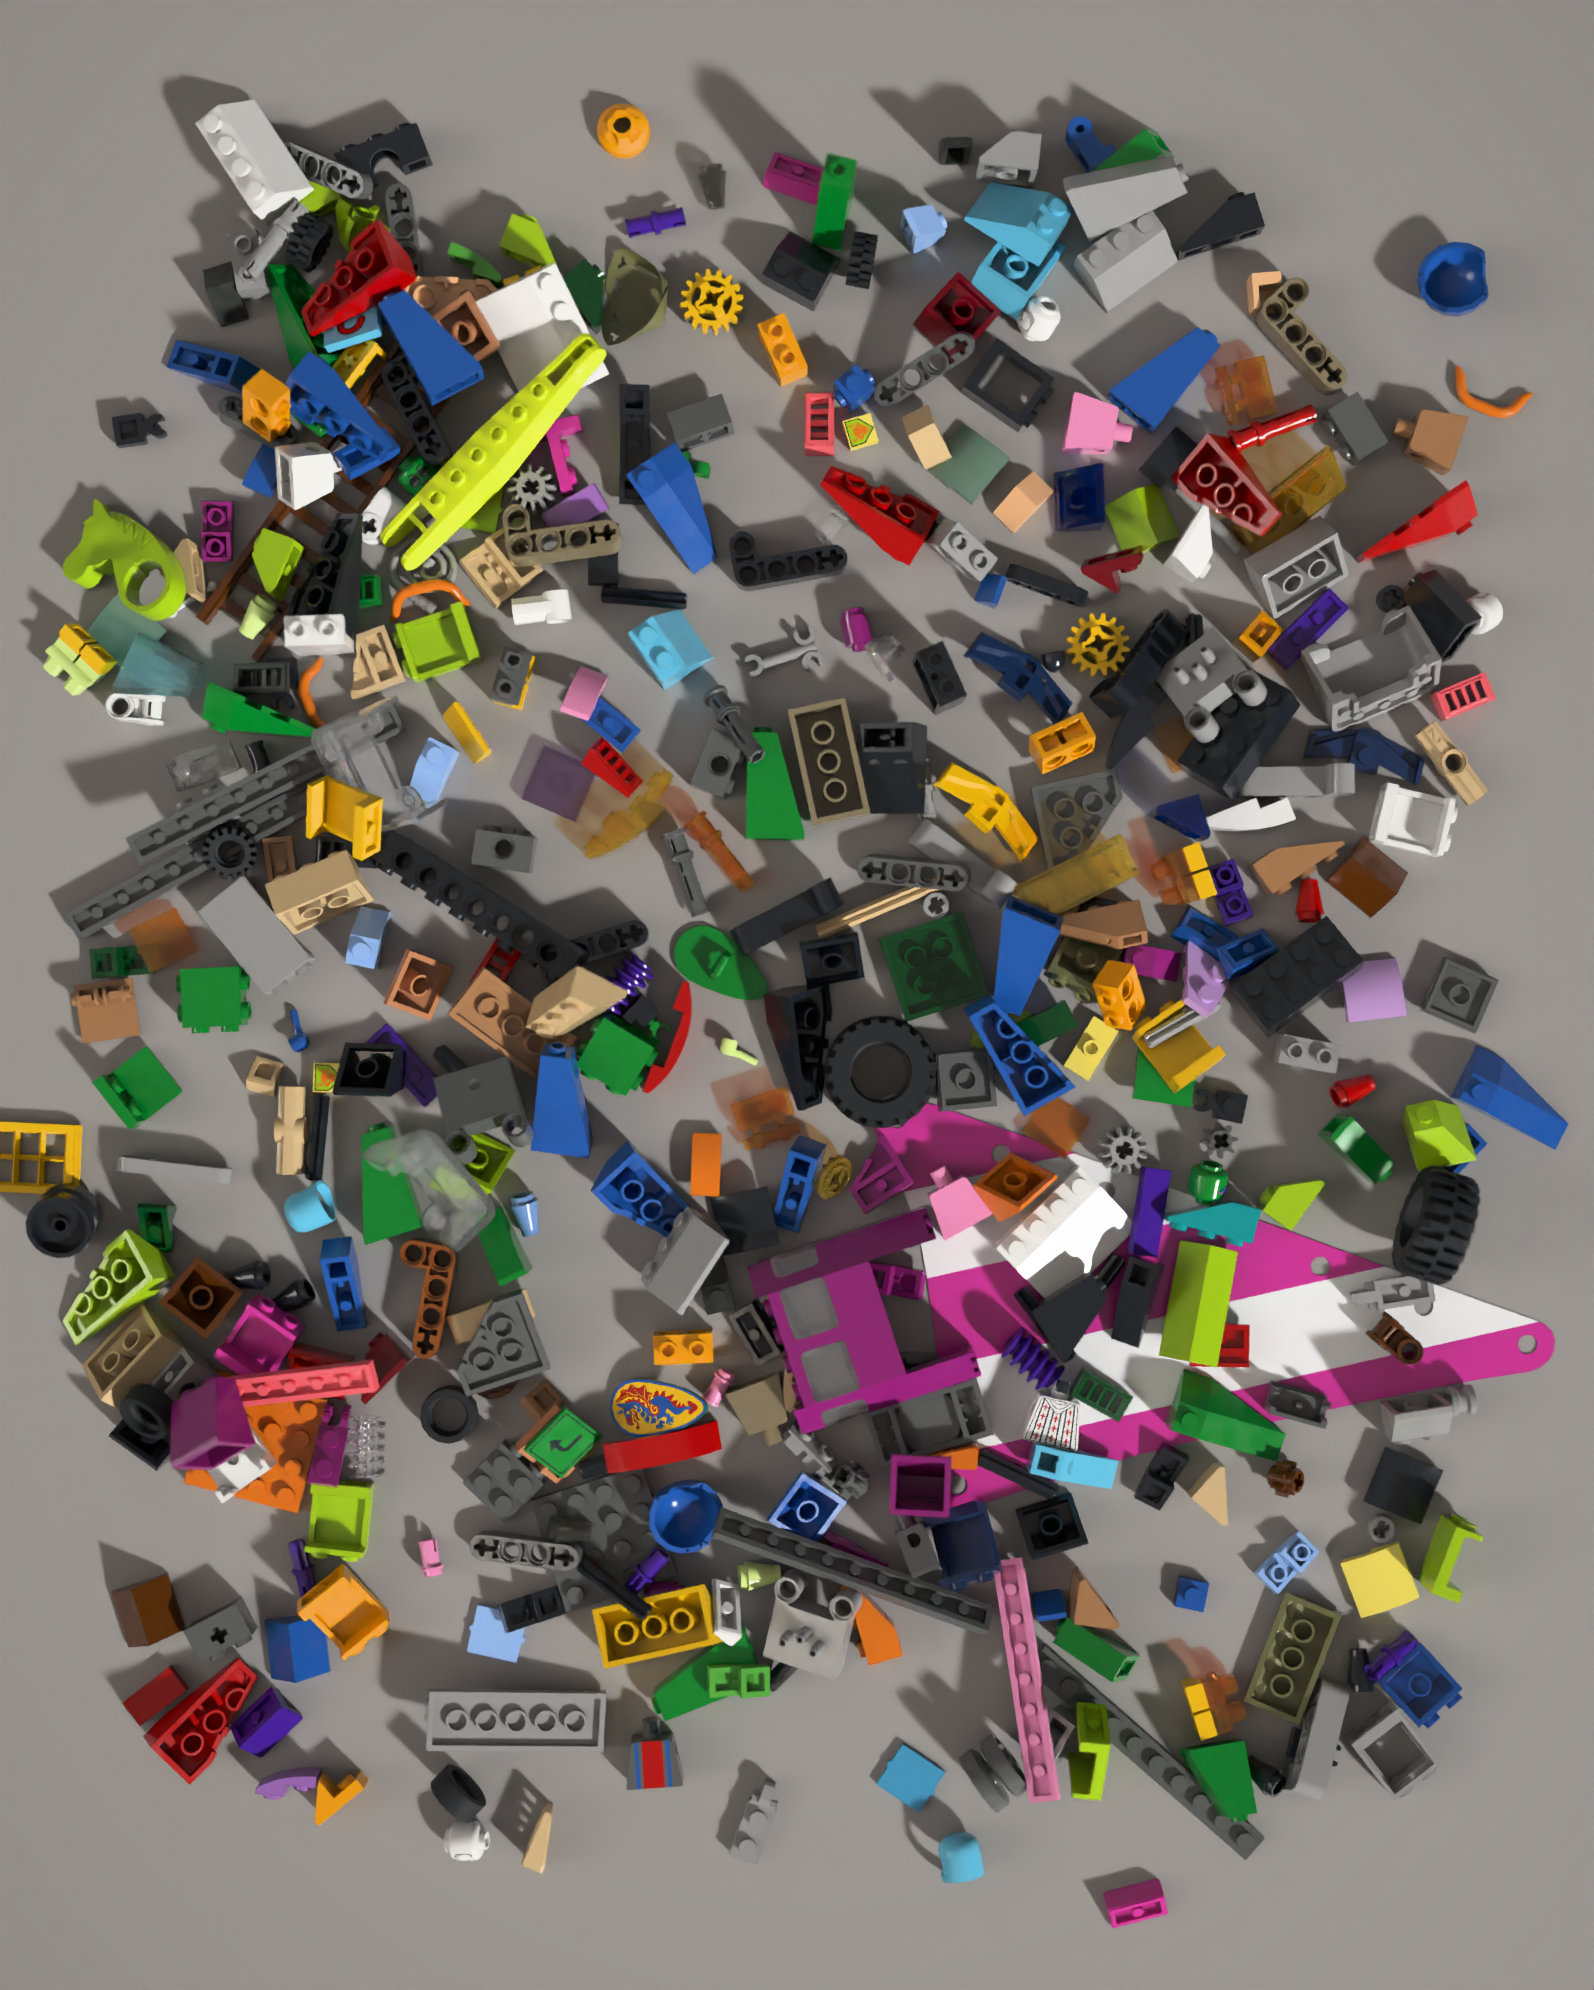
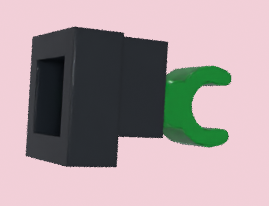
M642 993L622 1014V1017L630 1024L636 1020L643 1027L647 1026L651 1030L652 1037L657 1039L659 1043L662 1040L656 1035L657 1029L664 1027L667 1031H672L669 1024L659 1022L654 1018L659 1010Z

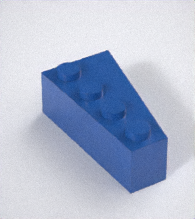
M990 995L964 1008L965 1013L1024 1116L1075 1088V1085Z

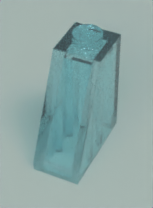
M138 632L110 691L118 694L189 697L192 689L199 690L204 680L205 674L201 673L204 663Z

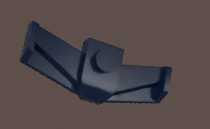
M981 632L963 655L1002 673L1003 675L997 685L1018 702L1028 693L1051 720L1052 725L1061 722L1073 704L1036 658L990 635Z
M1366 727L1361 729H1345L1337 732L1333 730H1310L1303 758H1348L1347 763L1355 764V771L1372 775L1377 774L1378 767L1380 766L1411 782L1413 785L1420 783L1424 767L1422 756L1385 738L1378 730Z

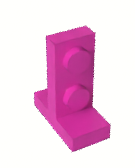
M578 414L557 419L539 441V443L549 442L563 497L575 494L573 486L578 485L574 467L568 468L566 457L571 456L567 440H561L563 437L583 432Z

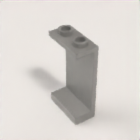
M244 875L201 908L198 913L262 993L271 994L273 992L274 995H277L289 986L287 980L296 974L299 977L312 967L310 962L315 957L312 953L305 951L293 934L275 915L272 908L255 889L257 885L251 877Z

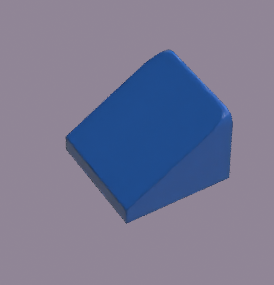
M987 574L980 583L975 601L993 609L994 607L996 608L1007 580L1006 576Z
M1060 1589L1039 1591L1032 1594L1034 1611L1039 1622L1067 1617Z

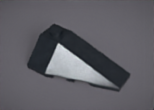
M337 513L321 543L322 552L315 564L310 563L307 569L310 575L303 588L297 587L293 595L288 616L342 614L345 617V632L352 638L360 610L363 516L361 514Z
M829 983L784 987L764 994L767 1025L797 1110L803 1111L821 1104L825 1080L824 1065L822 1064L823 1050L828 1048L829 1039L825 1038L826 1023L831 1021L832 1017Z

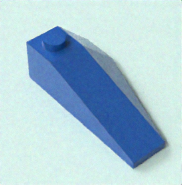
M309 351L289 375L285 384L290 388V413L309 425L316 422L326 427V433L334 438L337 434L348 438L351 446L383 462L393 444L337 372L323 358L315 356Z
M674 442L626 476L692 573L695 574L718 557L692 466Z
M1475 1046L1450 1098L1556 1150L1568 1123L1503 1058L1479 1046Z
M629 1140L606 1161L591 1188V1192L610 1211L630 1218L641 1226L649 1227L664 1237H668L674 1228L673 1223L680 1212H684L687 1206L691 1207Z

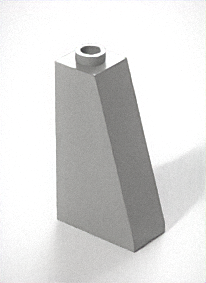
M1171 155L1069 176L1062 180L1066 194L1089 241L1188 193L1184 182L1189 180L1183 164L1176 165Z

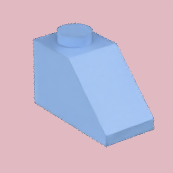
M933 204L907 208L902 211L900 230L912 255L944 240L947 223L942 212L937 213Z
M429 737L416 763L408 793L435 805L460 753Z
M361 906L350 934L345 963L379 969L391 912Z

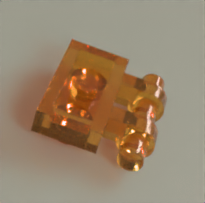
M1264 355L1235 362L1236 374L1228 376L1226 365L1215 368L1217 379L1214 382L1216 390H1220L1223 402L1221 411L1222 415H1226L1228 426L1239 423L1238 411L1245 410L1247 421L1277 414L1278 410ZM1239 385L1242 400L1234 401L1231 386Z
M786 1086L730 1104L739 1132L748 1129L752 1131L753 1137L742 1140L746 1151L754 1148L760 1150L766 1148V1144L781 1139L784 1142L790 1140L791 1136L801 1133L798 1122L787 1125L784 1117L795 1114ZM776 1120L777 1129L765 1133L761 1132L760 1125Z

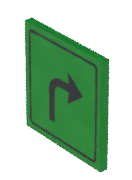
M564 1407L524 1447V1451L562 1478L603 1436Z

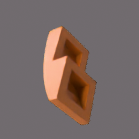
M693 1133L690 1196L719 1197L722 1134Z

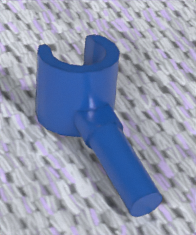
M291 1010L290 1015L296 1035L288 1039V1042L293 1051L299 1053L306 1049L310 1042L301 1028L297 1010Z

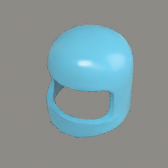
M318 1180L311 1183L310 1187L301 1192L293 1193L285 1201L284 1213L286 1219L297 1232L309 1233L336 1220L332 1193L324 1181ZM317 1190L321 1194L326 1204V1209H324L321 1204Z
M955 1832L941 1840L938 1854L943 1867L941 1872L942 1882L961 1883L975 1880L984 1875L981 1848L974 1835L967 1832Z

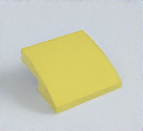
M1399 1541L1371 1548L1369 1553L1342 1559L1340 1563L1361 1618L1393 1609L1411 1602L1420 1596Z

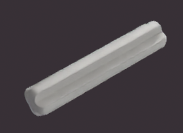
M1218 1002L1212 1014L1221 1008L1220 1002ZM1189 1008L1146 1032L1143 1040L1149 1048H1154L1205 1018L1192 1008Z

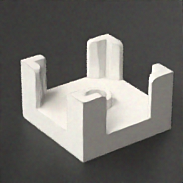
M251 1425V1431L256 1444L214 1469L207 1470L219 1487L214 1493L222 1504L277 1463Z

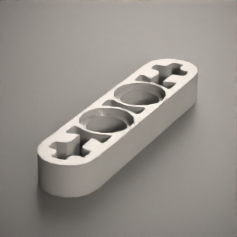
M118 1155L117 1171L213 1183H231L232 1168Z

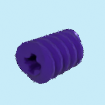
M628 950L632 959L621 958L624 969L614 966L613 970L617 977L613 978L607 975L605 979L627 990V995L638 997L639 994L635 986L645 988L646 984L643 977L653 979L654 975L648 965ZM628 996L608 1010L622 1015L623 1010L620 1004L631 1005Z
M1020 1327L1004 1344L1001 1357L1005 1358L1011 1355L1010 1366L1020 1363L1018 1373L1022 1374L1028 1371L1029 1375L1026 1379L1028 1383L1037 1379L1036 1390L1050 1387L1063 1374L1066 1367L1064 1365L1056 1367L1058 1360L1055 1357L1048 1359L1050 1352L1047 1349L1039 1351L1041 1344L1038 1341L1031 1343L1032 1335L1030 1333L1022 1335L1024 1328Z

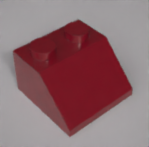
M957 272L927 304L913 325L935 345H938L959 331L970 333L976 342L1002 311L960 272ZM957 338V345L947 351L950 357L959 350L966 353L965 347L968 345L965 340L960 342Z

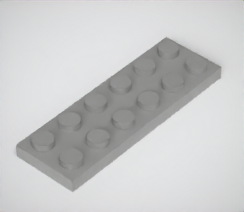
M429 1688L426 1751L603 1752L607 1693L605 1690Z

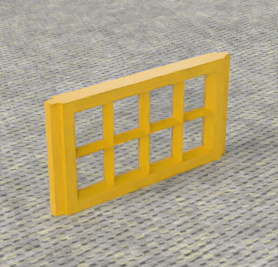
M0 1121L1 1132H14L13 1154L0 1153V1159L13 1160L12 1182L0 1181V1192L44 1194L47 1189L57 1185L44 1183L45 1161L64 1162L63 1184L72 1183L80 1186L83 1125ZM21 1132L40 1133L39 1155L20 1154ZM46 1134L65 1135L64 1156H45ZM19 1160L38 1161L37 1183L18 1182Z

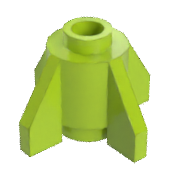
M341 196L335 206L338 239L342 243V247L350 252L352 250L350 243L360 232L376 220L380 207L374 205L367 209L362 206H355L352 210L354 204Z

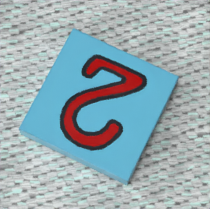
M379 305L324 331V347L328 353L382 336V315Z

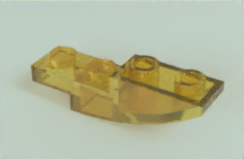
M663 769L661 773L656 771L646 784L650 788L642 797L639 794L629 806V809L632 810L630 815L621 809L617 813L611 811L602 823L605 829L599 837L594 834L584 848L587 850V853L584 856L591 861L607 856L642 835L667 809L658 800L675 779L674 775L666 769Z

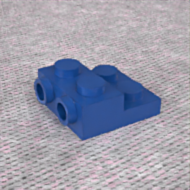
M1422 1643L1402 1659V1663L1399 1666L1393 1667L1377 1681L1418 1728L1424 1724L1428 1729L1441 1718L1437 1712L1446 1705L1451 1709L1462 1699L1459 1692L1463 1688Z

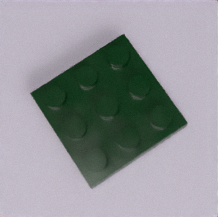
M963 911L879 938L906 1022L990 995Z

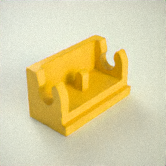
M368 340L347 347L332 368L347 387L351 389L359 377L364 374L375 356H380L383 360H386L388 354L376 342Z

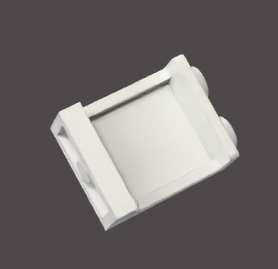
M342 614L284 617L285 647L298 656L356 654V625L351 638L345 632V617Z
M1389 782L1382 784L1368 840L1373 843L1432 857L1443 856L1444 852L1448 851L1451 843V835L1448 834L1450 824L1455 822L1458 813V807L1455 806L1456 799L1451 797L1442 798L1399 788V785Z

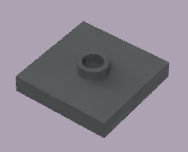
M1442 957L1420 1011L1476 1034L1499 980L1452 959Z
M986 1048L933 1053L937 1067L935 1079L939 1112L997 1106L994 1064Z

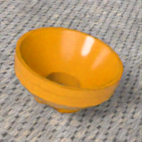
M618 103L608 107L601 114L597 124V137L601 147L608 154L616 158L626 159L638 155L646 147L650 137V127L646 116L639 108L628 103ZM618 118H626L630 121L631 127L627 132L619 133L614 129V122Z

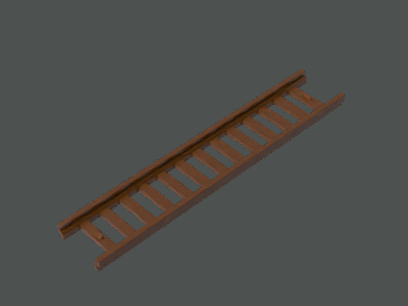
M396 340L386 352L388 354L386 360L381 359L355 397L379 428L385 427L401 449L400 455L396 456L392 462L387 461L377 466L384 473L375 486L360 476L349 480L343 470L335 472V474L367 496L357 510L333 492L320 498L340 513L362 514L378 491L388 486L399 471L398 467L417 446L412 435L407 439L366 409L372 398L377 395L399 411L388 388L383 385L384 381L382 378L384 366L403 354ZM421 387L420 389L422 393L426 395L423 388ZM452 396L431 407L435 418L438 417ZM407 403V406H406V407L409 408V407H412V405H410L409 403ZM429 423L423 424L419 432L426 431ZM327 434L320 445L333 454L341 442L346 446L350 443L348 438L337 434L334 438ZM281 500L276 504L195 616L206 625H209L220 608L223 607L243 622L247 610L229 598L238 584H241L256 596L257 594H262L277 604L278 608L276 610L281 613V616L272 628L266 625L259 632L264 639L251 656L259 663L284 630V617L288 616L291 602L288 605L284 601L275 599L266 592L261 584L246 574L254 563L252 553L256 538L260 536L263 528L293 538L305 548L301 557L315 564L320 555L280 526L288 514L291 513L323 537H325L330 526L304 507L294 510ZM294 573L290 585L296 589L297 587L303 588L306 581Z

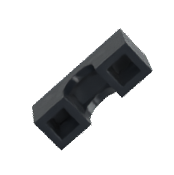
M417 123L400 124L394 129L395 131L387 134H374L366 142L358 145H345L340 149V152L334 154L336 160L370 175L373 188L379 186L375 177V167L385 158H393L399 161L405 175L433 165ZM350 180L349 184L360 189V184L357 181Z

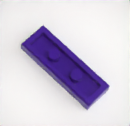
M1330 588L1326 589L1273 642L1266 652L1286 671L1301 656V651L1315 643L1349 607Z
M386 1023L365 1042L401 1044L403 1047L404 1086L424 1107L437 1097L433 1080L437 1075L389 1023Z
M1141 1167L1127 1253L1158 1257L1171 1171Z

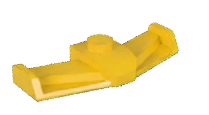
M953 762L942 771L932 784L934 787H939L970 804L971 806L964 816L985 834L995 826L1015 852L1019 862L1026 857L1039 839L1013 804L1009 795L998 785L991 784Z

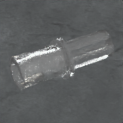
M840 505L834 510L831 509L829 511L830 515L814 533L815 538L824 545H827L843 526H848L847 521L851 517Z

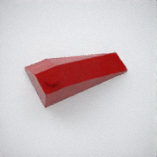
M376 219L350 243L352 250L343 261L339 259L334 265L336 271L327 283L320 284L301 310L309 335L315 336L377 306L389 293H399L417 280L409 255L380 220Z
M1207 433L1171 476L1174 483L1189 499L1206 505L1210 510L1226 516L1233 522L1259 536H1264L1282 515L1243 455L1226 436Z
M830 466L820 483L825 491L884 552L908 566L924 543L940 512L913 495L905 493L903 497L890 493V487L881 484L877 488L868 485L863 477Z
M237 1657L168 1711L143 1736L144 1739L175 1772L191 1785L213 1762L217 1755L216 1750L223 1737H226L231 1728L229 1726L238 1710L242 1709L258 1679L257 1675Z

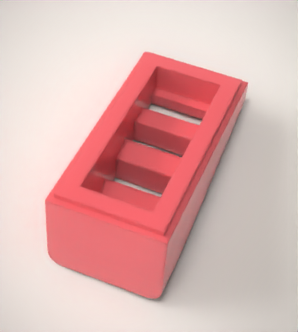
M805 393L806 456L834 455V397L832 393ZM811 405H828V409H811ZM811 417H828V420H811ZM811 429H828V432H811Z
M1485 672L1430 695L1440 721L1496 699ZM1477 681H1480L1486 695L1484 698H1481L1475 685ZM1467 685H1469L1475 699L1472 703L1465 689ZM1458 689L1465 703V706L1462 707L1455 693V690ZM1448 693L1455 707L1453 711H1451L1445 697Z

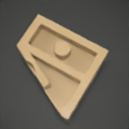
M384 624L356 635V658L353 665L354 678L351 690V698L353 700L406 681Z

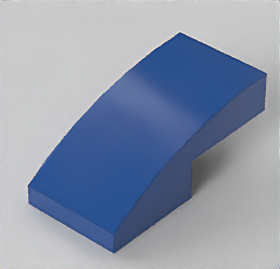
M262 444L249 467L242 485L269 498L272 497L277 486L275 449Z

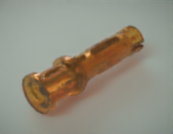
M703 810L685 824L684 827L693 832L700 841L699 846L701 849H707L741 893L751 886L755 880L752 879L721 839L723 837L721 830L715 829L706 817L707 812Z

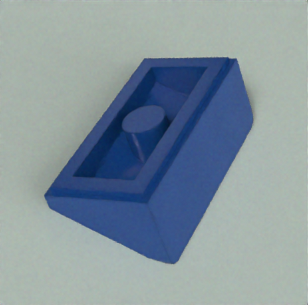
M1190 906L1186 909L1171 935L1173 939L1183 945L1191 941L1219 962L1220 959L1216 951L1217 947L1239 937Z
M1263 928L1219 946L1216 949L1225 976L1229 981L1251 972L1280 950Z

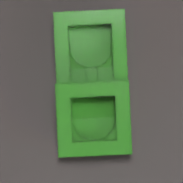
M454 242L450 243L447 252L450 260L473 268L472 274L475 280L476 278L489 279L498 289L505 286L502 276L488 261L464 246Z
M762 1664L707 1665V1695L710 1698L739 1695L741 1699L770 1696V1666Z

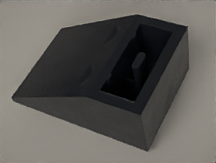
M915 722L859 723L858 754L870 814H924L927 725Z

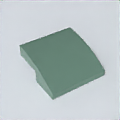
M963 425L947 444L952 458L927 469V471L944 486L952 488L972 505L1010 458L980 434Z
M118 593L98 615L87 632L97 641L96 643H100L118 660L117 664L130 675L149 655V649L167 630L157 621L148 620L126 607Z

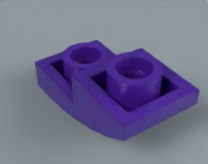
M1234 858L1207 867L1206 870L1209 869L1217 891L1214 899L1224 926L1226 927L1252 918L1253 912L1244 892V883Z

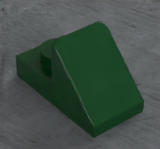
M138 1203L137 1211L141 1238L160 1252L172 1253L175 1246L172 1222L177 1207Z

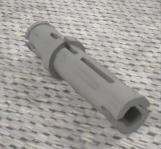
M294 199L281 218H276L273 221V228L240 268L247 277L252 275L251 279L253 281H257L259 275L287 239H290L291 233L294 234V228L296 225H299L300 219L309 213V210L302 203L298 206V200Z

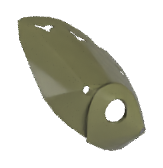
M618 248L608 268L606 292L610 302L602 316V335L608 346L625 342L662 327L667 310V280L644 257L629 249ZM624 257L627 265L618 268L619 264L622 263L621 258ZM616 279L622 284L618 291L615 290L617 286ZM615 313L619 320L611 324L613 314ZM611 333H614L619 337H617L615 341H613L614 337L611 335Z

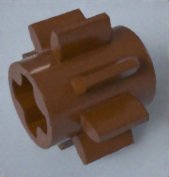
M1284 1459L1283 1462L1277 1461L1276 1465L1270 1467L1267 1482L1270 1488L1275 1489V1495L1288 1498L1289 1495L1294 1496L1295 1492L1298 1493L1302 1489L1304 1474L1301 1469L1296 1468L1297 1462Z

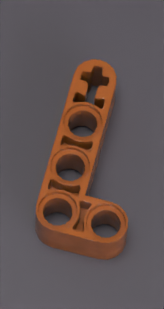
M412 1238L401 1246L400 1258L405 1265L426 1269L412 1349L417 1357L428 1359L433 1357L442 1346L447 1321L446 1316H448L457 1269L458 1251L449 1243L424 1238ZM411 1244L421 1248L422 1256L420 1259H413L409 1256L408 1248ZM439 1250H445L450 1254L451 1261L448 1265L438 1262L437 1252ZM433 1279H440L444 1282V1293H436L432 1290L431 1282ZM428 1308L436 1309L440 1314L439 1321H429L426 1317V1310ZM428 1330H434L429 1338V1343L434 1344V1346L429 1350H425V1344L421 1342L427 1337Z

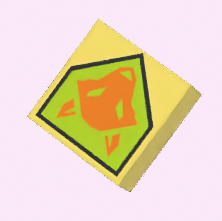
M870 413L842 421L850 451L878 443L879 440Z
M314 1063L313 1092L333 1093L340 1063Z

